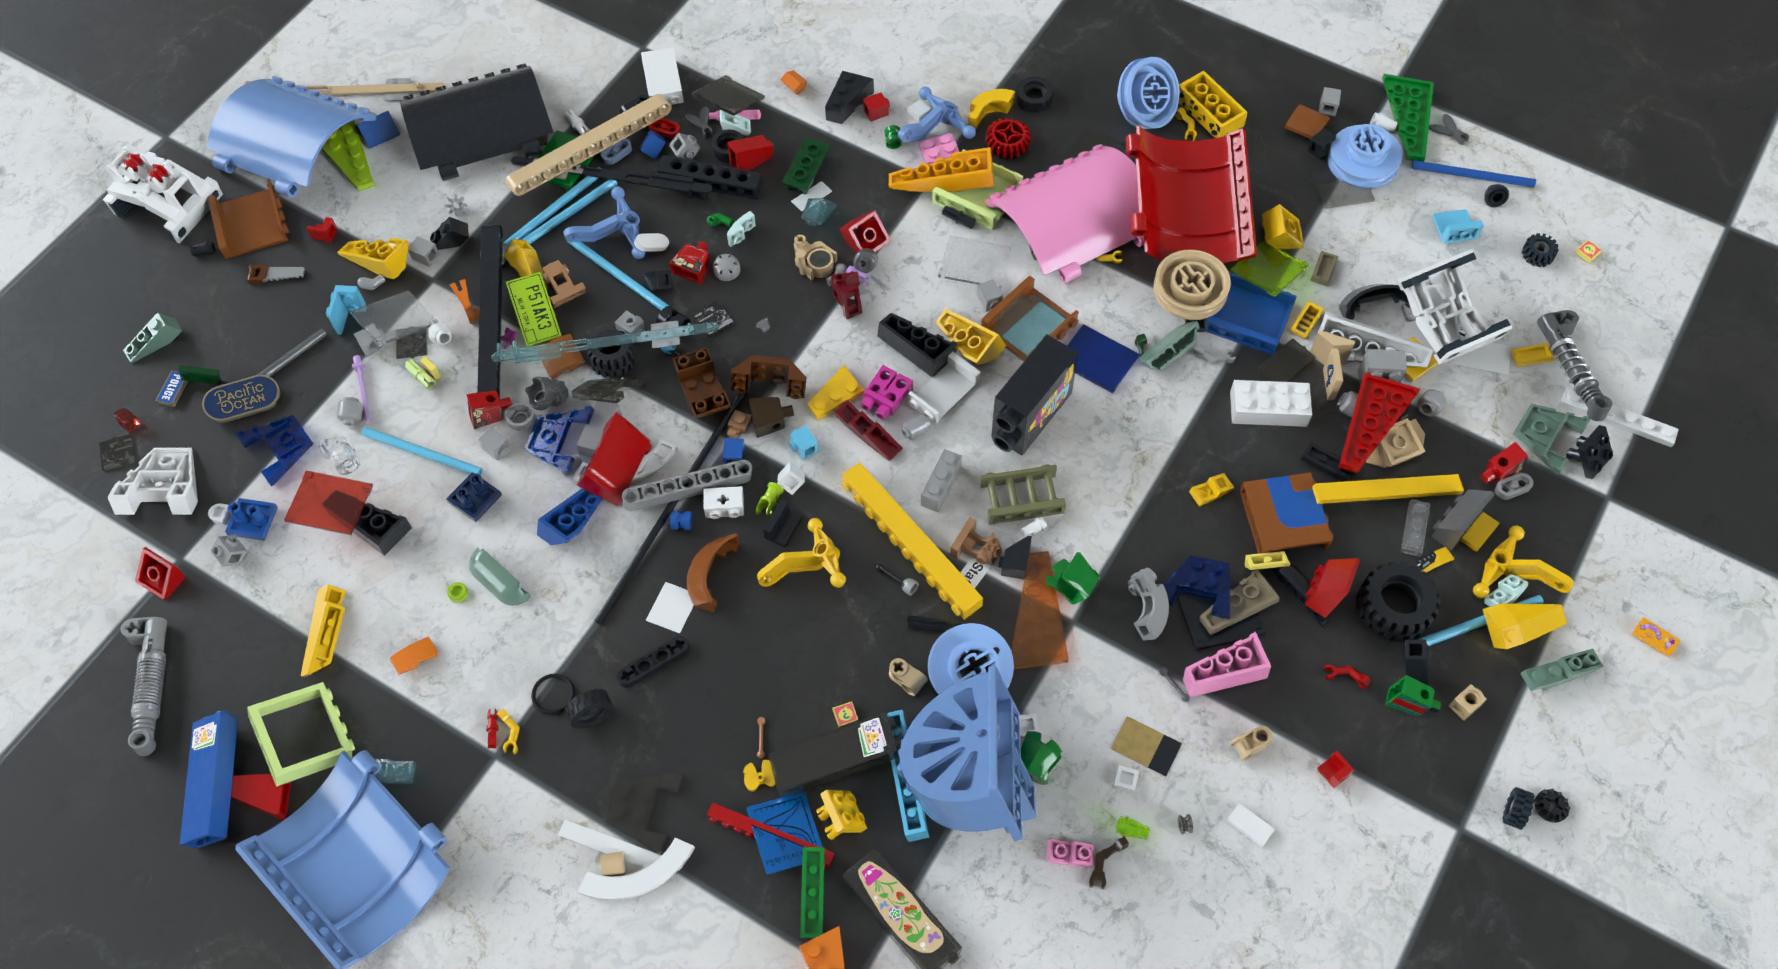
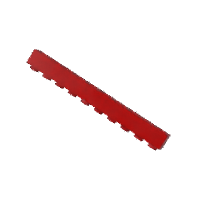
M712 803L707 814L709 821L713 823L718 822L725 828L730 827L737 833L742 832L748 838H755L752 827H755L801 847H819L715 803ZM825 849L824 869H830L835 853Z

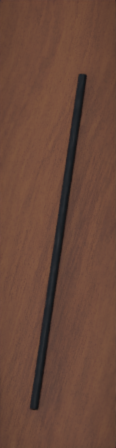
M754 380L750 381V387L753 384ZM747 392L736 395L731 403V407L727 409L688 473L699 470L729 422L734 410L738 408ZM679 500L667 504L594 621L597 624L601 625Z

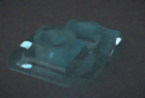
M375 759L381 766L379 772L375 775L380 783L413 784L416 769L415 762H394L391 759Z

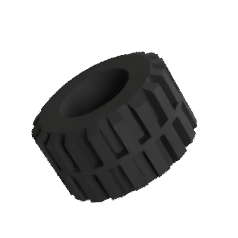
M607 329L605 332H598V335L592 337L593 340H589V345L587 346V353L593 371L597 375L602 374L604 378L607 376L614 378V376L621 377L622 374L626 375L628 370H632L633 365L636 363L632 338L625 334L624 331H618V329H613V331Z

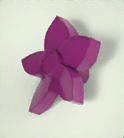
M506 327L504 335L501 336V340L505 341L503 349H506L509 344L514 345L516 331H512L508 327Z

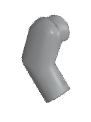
M379 274L374 279L361 277L358 279L357 284L362 289L374 290L386 280Z

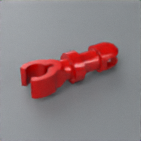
M489 709L487 712L488 725H486L488 748H496V732L499 730L497 725L498 712L495 709V714L492 715L490 714L491 709Z

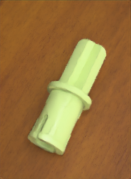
M413 359L406 361L405 367L414 375V379L419 380L427 389L434 387L433 385L436 384V380L427 373L425 368H421Z

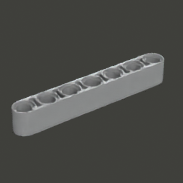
M739 460L631 487L623 491V507L630 512L704 494V489L723 488L744 484L751 480L752 465L747 460ZM746 470L747 473H740L739 471ZM726 474V475H728L729 477H728V478H723V477H721V475ZM709 479L710 482L705 483L702 480ZM685 484H691L692 486H691V487H684L683 485H685ZM671 488L673 491L666 492L665 489ZM653 493L654 496L648 497L646 494ZM628 498H635V499H636V500L633 501V502L627 501Z

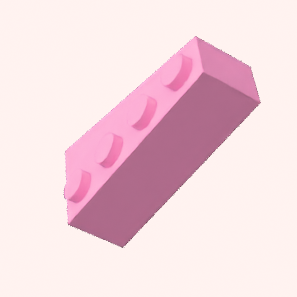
M1254 632L1248 638L1235 642L1233 646L1227 649L1223 648L1217 651V654L1186 667L1183 682L1189 696L1194 697L1267 679L1271 664L1256 632Z

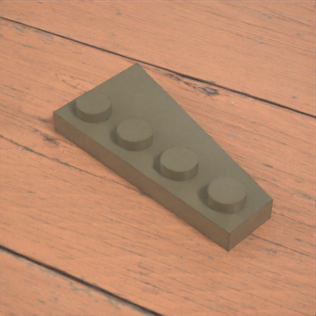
M1257 569L1248 578H1244L1235 589L1230 590L1222 600L1217 601L1200 616V621L1210 635L1279 602L1280 597Z

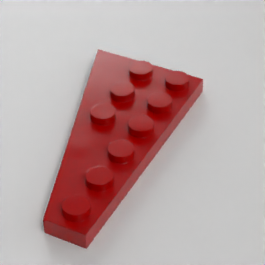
M1364 373L1339 468L1358 473L1417 396L1420 388Z

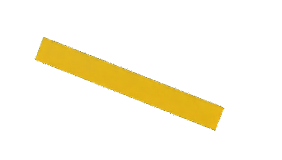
M1458 474L1316 483L1312 486L1317 504L1456 495L1464 492Z

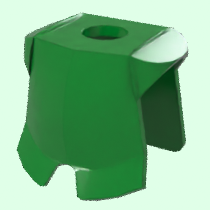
M1077 552L1070 563L1066 559H1062L1054 564L1052 570L1056 575H1047L1046 583L1049 587L1054 588L1065 596L1067 601L1073 605L1089 597L1100 576L1096 570L1092 569L1083 555Z
M1027 731L1021 747V759L1031 779L1040 785H1047L1048 774L1060 761V754L1063 751L1052 739L1046 744L1043 743L1040 732Z

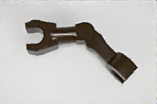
M1125 836L1118 839L1109 848L1096 853L1095 869L1089 879L1090 888H1093L1095 880H1100L1102 883L1101 889H1105L1104 860L1117 851L1120 852L1128 847L1129 842Z

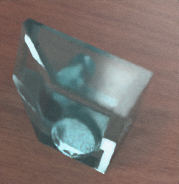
M809 198L801 218L806 220V223L810 226L823 225L836 209L837 204L825 198Z

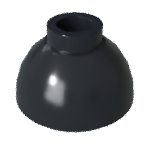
M1501 184L1490 185L1484 193L1485 203L1492 208L1502 206L1509 198V190Z

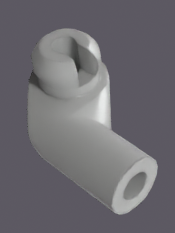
M838 263L835 266V274L846 273L847 268L845 264ZM830 276L826 278L828 285L832 286Z

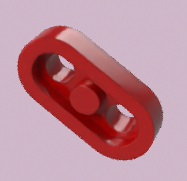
M661 118L648 125L649 130L651 129L660 136L674 139L678 133H681L680 125L677 122Z

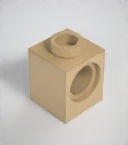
M1470 684L1451 702L1449 707L1465 721L1481 707L1487 698L1484 697L1481 690ZM1466 699H1469L1472 704H1469Z

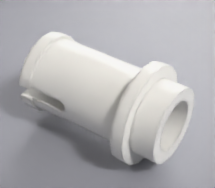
M1036 517L1032 523L1021 528V532L1024 537L1033 536L1039 531H1045L1047 524L1042 517Z

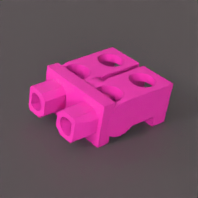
M882 365L868 388L864 391L861 408L867 412H870L873 406L878 408L876 416L882 420H885L889 415L893 416L908 393L913 391V380L900 373L897 375L896 371Z

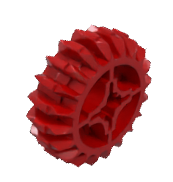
M1005 117L1004 120L999 118L998 122L993 121V124L989 125L986 132L987 147L991 148L992 154H996L997 157L1003 156L1004 159L1006 157L1012 159L1013 156L1018 158L1019 154L1024 155L1031 144L1029 127L1025 125V122L1020 123L1019 119L1015 121L1013 117L1011 120Z

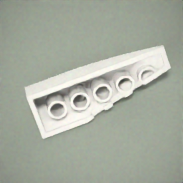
M1325 312L1319 328L1321 331L1355 341L1347 359L1348 361H1362L1367 349L1405 351L1407 366L1427 367L1434 349L1329 312Z

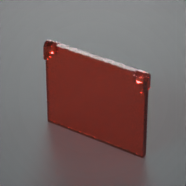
M305 471L284 521L352 535L366 500L370 496L373 484Z

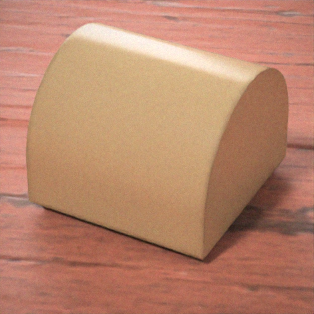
M623 851L601 855L600 863L603 876L610 877L626 874L625 853Z

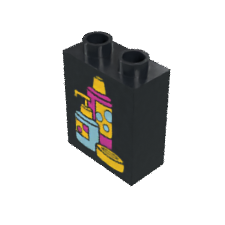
M1046 334L995 396L991 437L999 449L1005 452L1013 450L1023 456L1072 394L1079 354L1077 351Z

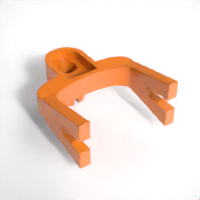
M466 279L459 281L462 291L458 290L456 283L449 284L462 303L470 324L477 322L479 319V308L472 309Z

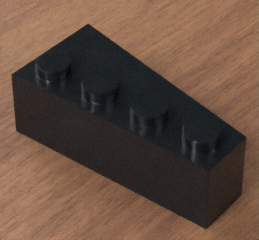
M890 313L879 322L877 337L931 377L947 365L948 355L952 351L954 353L957 352V342H949L939 334H931L927 332L926 328L922 326L916 327L912 325L911 321L893 313Z
M338 491L323 504L331 517L384 556L412 529L406 517L395 515L386 509H379L373 504H366L357 498Z

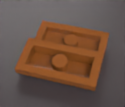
M1299 104L1284 128L1310 139L1328 124L1330 117Z
M571 333L558 337L536 349L551 379H555L566 370L572 372L586 362Z

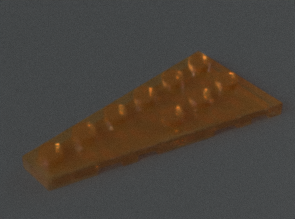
M1048 551L1029 553L1011 650L1014 669L1068 663L1069 660L1056 590L1049 587L1046 583V576H1053Z

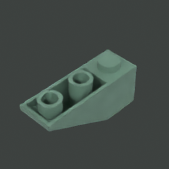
M157 312L123 351L130 363H134L170 344L182 329L175 318Z

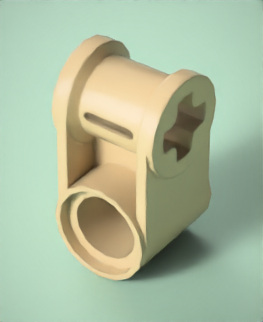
M901 658L891 661L889 666L890 679L901 686L908 694L915 696L928 681L927 677Z
M1258 726L1247 733L1235 737L1230 741V745L1234 746L1239 753L1240 761H1245L1268 747L1272 739V732L1266 726ZM1256 735L1264 736L1266 741L1258 740Z

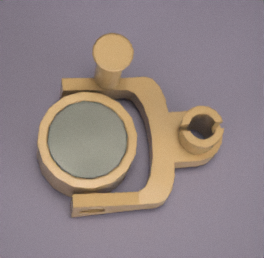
M797 235L794 238L795 264L799 268L801 275H806L812 281L814 277L824 278L833 272L834 262H838L836 251L821 241L810 245L804 235Z

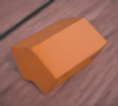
M794 70L787 71L780 79L797 95L805 90L807 81Z

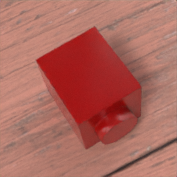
M881 92L863 99V111L870 122L889 115V100Z

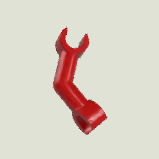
M1326 665L1323 668V671L1329 670L1332 672V674L1326 675V680H1332L1338 675L1349 674L1362 689H1365L1371 681L1367 675H1361L1351 666L1334 667L1333 665Z

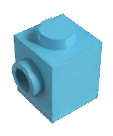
M807 426L797 428L790 434L791 442H789L792 451L797 452L802 460L819 452L818 442Z

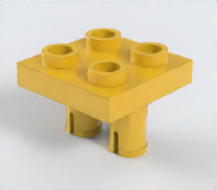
M825 790L820 794L825 805L816 811L817 814L821 813L818 817L822 821L831 817L833 824L825 828V833H828L827 837L830 840H834L841 833H862L867 829L865 818L859 811L856 798L851 791Z

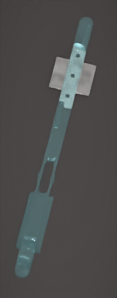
M678 321L651 324V331L594 339H578L518 348L516 341H513L512 350L503 351L501 344L497 343V352L491 358L494 362L515 360V364L561 358L562 353L577 352L579 350L652 341V348L680 345L679 337L714 332L718 330L719 326L717 322L694 325L688 323L686 326H679ZM588 343L585 346H577L563 349L561 348L562 346Z

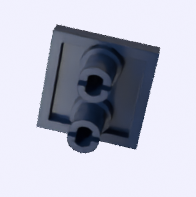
M472 472L446 500L460 512L477 522L502 496V493L482 479L480 474Z

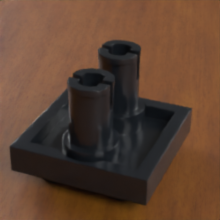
M1599 425L1588 438L1580 436L1576 442L1578 449L1569 448L1566 452L1568 460L1582 463L1585 478L1593 479L1613 457V450L1606 426Z

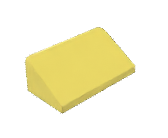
M1285 551L1252 554L1245 557V567L1250 570L1290 566Z

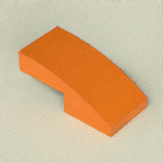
M426 637L395 653L390 657V661L398 675L418 668V663L436 657L438 651L431 639Z

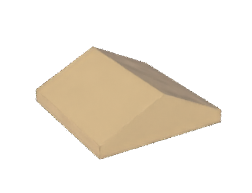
M1318 330L1310 354L1325 365L1331 349H1338L1341 365H1345L1355 341Z

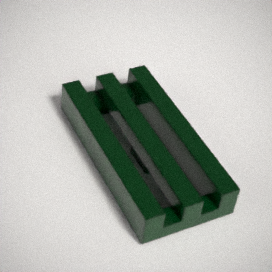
M179 365L178 371L181 380L220 385L219 370Z

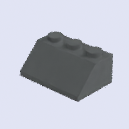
M1469 489L1465 495L1460 494L1454 501L1455 507L1452 508L1450 506L1443 516L1446 518L1443 521L1439 519L1434 525L1433 529L1435 532L1432 538L1452 551L1485 510L1495 493L1492 491Z

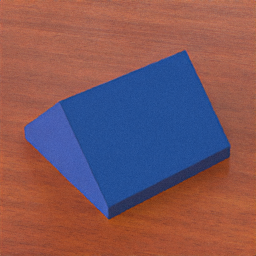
M389 111L376 115L375 121H363L356 124L369 149L400 135Z

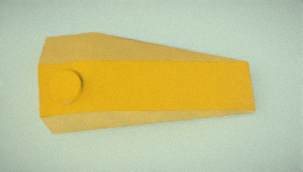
M390 238L386 242H383L382 239H376L372 243H368L367 240L349 241L337 253L378 275L381 274L383 277L395 279L406 268L409 242L398 238Z
M1499 603L1482 609L1494 648L1509 649L1568 624L1561 604Z

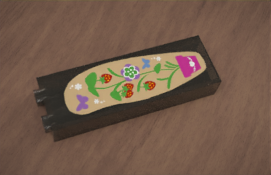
M873 848L842 875L844 884L917 969H943L949 963L953 965L961 958L962 947L876 848Z

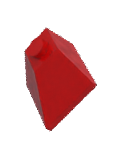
M875 210L851 220L839 229L846 243L856 253L864 248H869L876 252L891 241Z

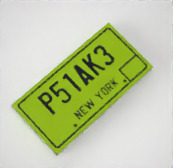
M541 272L506 282L527 349L548 343L562 336Z

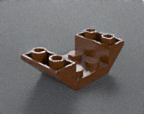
M708 347L672 358L684 395L695 419L731 407L725 390L723 391L716 374Z
M752 355L731 370V391L749 393L751 380L757 382L767 381L774 382L775 384H787L786 397L793 399L805 398L807 377L790 359Z

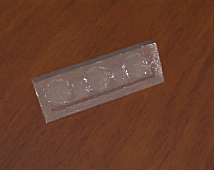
M1414 499L1409 501L1401 547L1402 553L1421 557L1423 554L1430 503Z

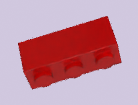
M1357 558L1330 559L1324 565L1320 564L1314 572V578L1310 582L1311 587L1306 592L1307 600L1305 605L1326 618L1349 593L1360 560Z

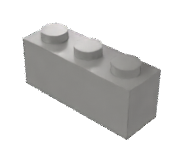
M597 399L576 445L580 455L592 458L602 437L606 422L615 412L622 415L619 404Z
M946 449L943 450L921 494V506L939 513L961 468L962 455Z

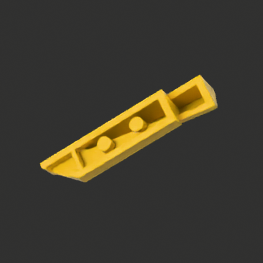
M329 584L318 590L301 671L302 677L311 675L331 664L345 607L341 606V603L345 597L346 590Z

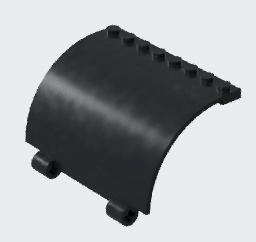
M524 63L517 65L515 70H510V67L500 70L501 74L495 75L494 72L484 74L485 78L478 79V76L469 78L468 83L462 84V81L452 83L453 87L446 88L444 85L437 87L435 92L430 93L429 90L419 92L420 96L413 97V94L404 96V100L400 101L401 110L420 170L438 166L442 181H447L460 177L457 167L520 149H523L525 157L542 154L537 137L554 132L531 66H527Z

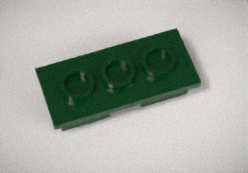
M805 137L782 181V185L787 186V190L795 188L802 190L803 194L807 195L831 145Z

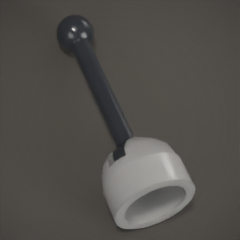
M882 564L876 565L877 571H882L902 583V590L909 596L913 595L917 590L919 583L914 579L907 578L903 580L883 568Z

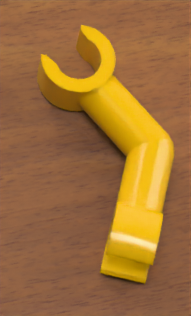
M1179 107L1176 111L1178 113L1174 116L1188 124V130L1184 136L1185 140L1188 135H1192L1194 141L1197 135L1194 130L1195 120L1187 115L1184 108Z
M1115 251L1113 254L1100 255L1096 257V260L1099 262L1113 261L1116 264H1120L1122 259H1116L1115 256L1122 255V252Z
M503 708L497 715L511 729L509 739L503 745V750L506 753L507 748L512 745L514 746L513 753L515 755L518 751L516 741L520 727Z

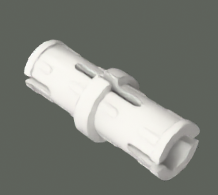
M569 110L571 115L566 111L564 117L571 123L575 131L577 130L581 135L590 131L584 124V120L579 118L573 110Z

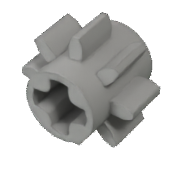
M454 194L452 199L447 197L449 202L445 204V207L450 208L449 214L455 212L457 217L460 212L465 214L463 209L468 205L463 203L464 197L458 199L456 194ZM454 202L460 206L458 209L454 208Z

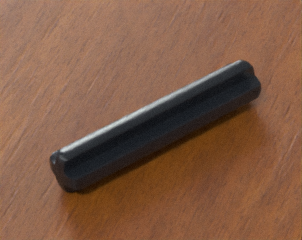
M911 615L907 617L906 623L907 627L946 632L955 626L965 624Z

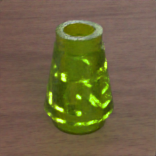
M1120 816L1116 826V833H1119L1122 837L1145 840L1150 830L1149 827L1129 816Z

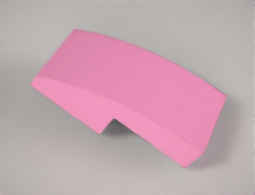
M1049 839L1046 862L1078 867H1092L1094 845L1077 841L1069 843Z

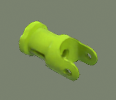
M774 482L768 483V489L756 507V514H760L763 508L768 507L766 515H772L777 505L776 501L784 491L782 486Z

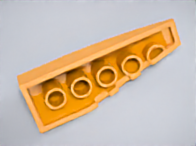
M991 148L952 153V157L942 159L940 157L935 159L936 162L930 164L924 162L914 169L909 167L890 173L889 188L905 191L932 192L935 187H938L947 192L993 187L994 171Z

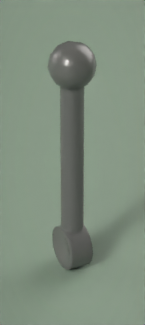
M1162 667L1159 674L1167 678L1182 696V701L1188 702L1190 699L1189 695L1185 694L1169 676L1167 668Z

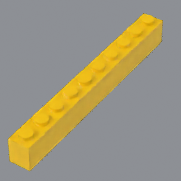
M860 462L842 474L841 485L844 490L850 492L853 495L854 501L859 506L862 505L865 508L867 516L877 522L878 528L883 533L886 532L889 535L894 546L898 545L903 556L914 563L916 571L920 574L923 573L927 583L939 591L941 599L945 602L948 601L951 609L957 616L960 615L965 620L982 607L983 597Z

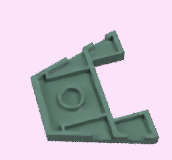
M1530 404L1513 435L1553 472L1559 475L1568 459L1550 450V447L1563 425L1582 434L1591 419L1587 416L1583 418L1574 416V413L1556 412V409Z

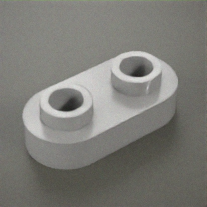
M1526 473L1515 474L1500 480L1495 486V493L1504 500L1527 493L1533 486V479Z

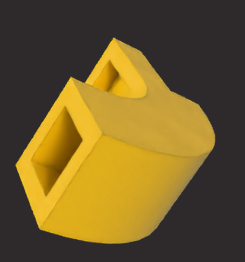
M993 89L975 97L970 104L969 125L973 126L976 130L985 115L992 112L1008 114L1014 103L1015 91Z

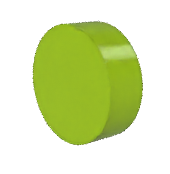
M455 582L447 589V595L454 603H461L468 597V589L461 582Z

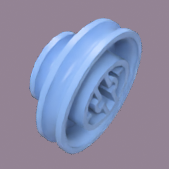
M1158 57L1136 59L1123 71L1119 81L1117 97L1126 120L1134 127L1140 126L1143 129H1153L1165 126L1175 115L1180 97L1179 83L1173 68L1165 60Z
M1373 124L1354 125L1337 133L1336 140L1331 143L1328 153V165L1332 173L1345 184L1362 189L1378 188L1389 183L1396 176L1402 160V149L1396 138L1382 127Z
M975 623L958 625L944 632L933 644L928 657L929 679L935 691L941 694L951 686L967 678L985 673L986 666L996 665L1008 689L1014 671L1013 656L1005 639L992 628ZM997 647L999 649V653L997 654L993 648ZM970 650H978V651H980V652H978L977 654H976V653L966 654V653H968V651H970ZM984 655L987 657L985 661L974 667L976 672L974 670L967 671L961 675L960 670L970 665L969 661H976Z

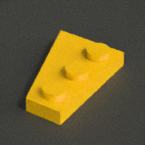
M843 365L807 403V406L818 421L834 412L847 399L851 402L864 395V389L846 366Z

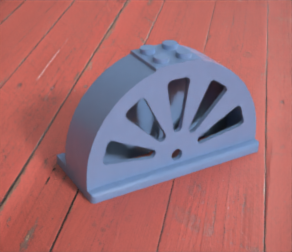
M996 665L988 667V672L973 676L951 686L921 710L908 728L904 739H901V749L898 750L900 764L897 766L899 776L903 777L906 782L907 790L912 792L925 813L938 824L965 832L988 831L1005 827L1006 832L1011 834L1013 840L1018 841L1023 839L1022 822L1036 818L1035 785L1021 759L1020 713Z

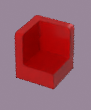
M329 217L325 218L323 224L318 223L316 227H307V231L312 239L332 242L338 230L333 218Z
M1335 751L1328 760L1317 768L1333 788L1346 780L1354 771L1338 751Z

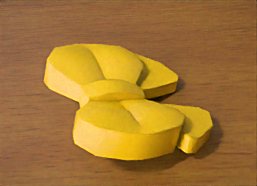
M763 760L762 772L757 773L753 763L745 766L743 770L745 774L744 782L748 791L753 792L759 785L763 784L769 787H774L777 784V774L771 761Z

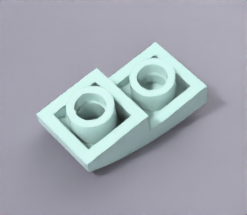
M751 211L740 217L729 229L727 238L730 247L744 240V232L750 231L756 226L755 217Z
M1510 574L1498 582V589L1485 597L1484 604L1493 606L1499 603H1513L1527 588L1528 582Z

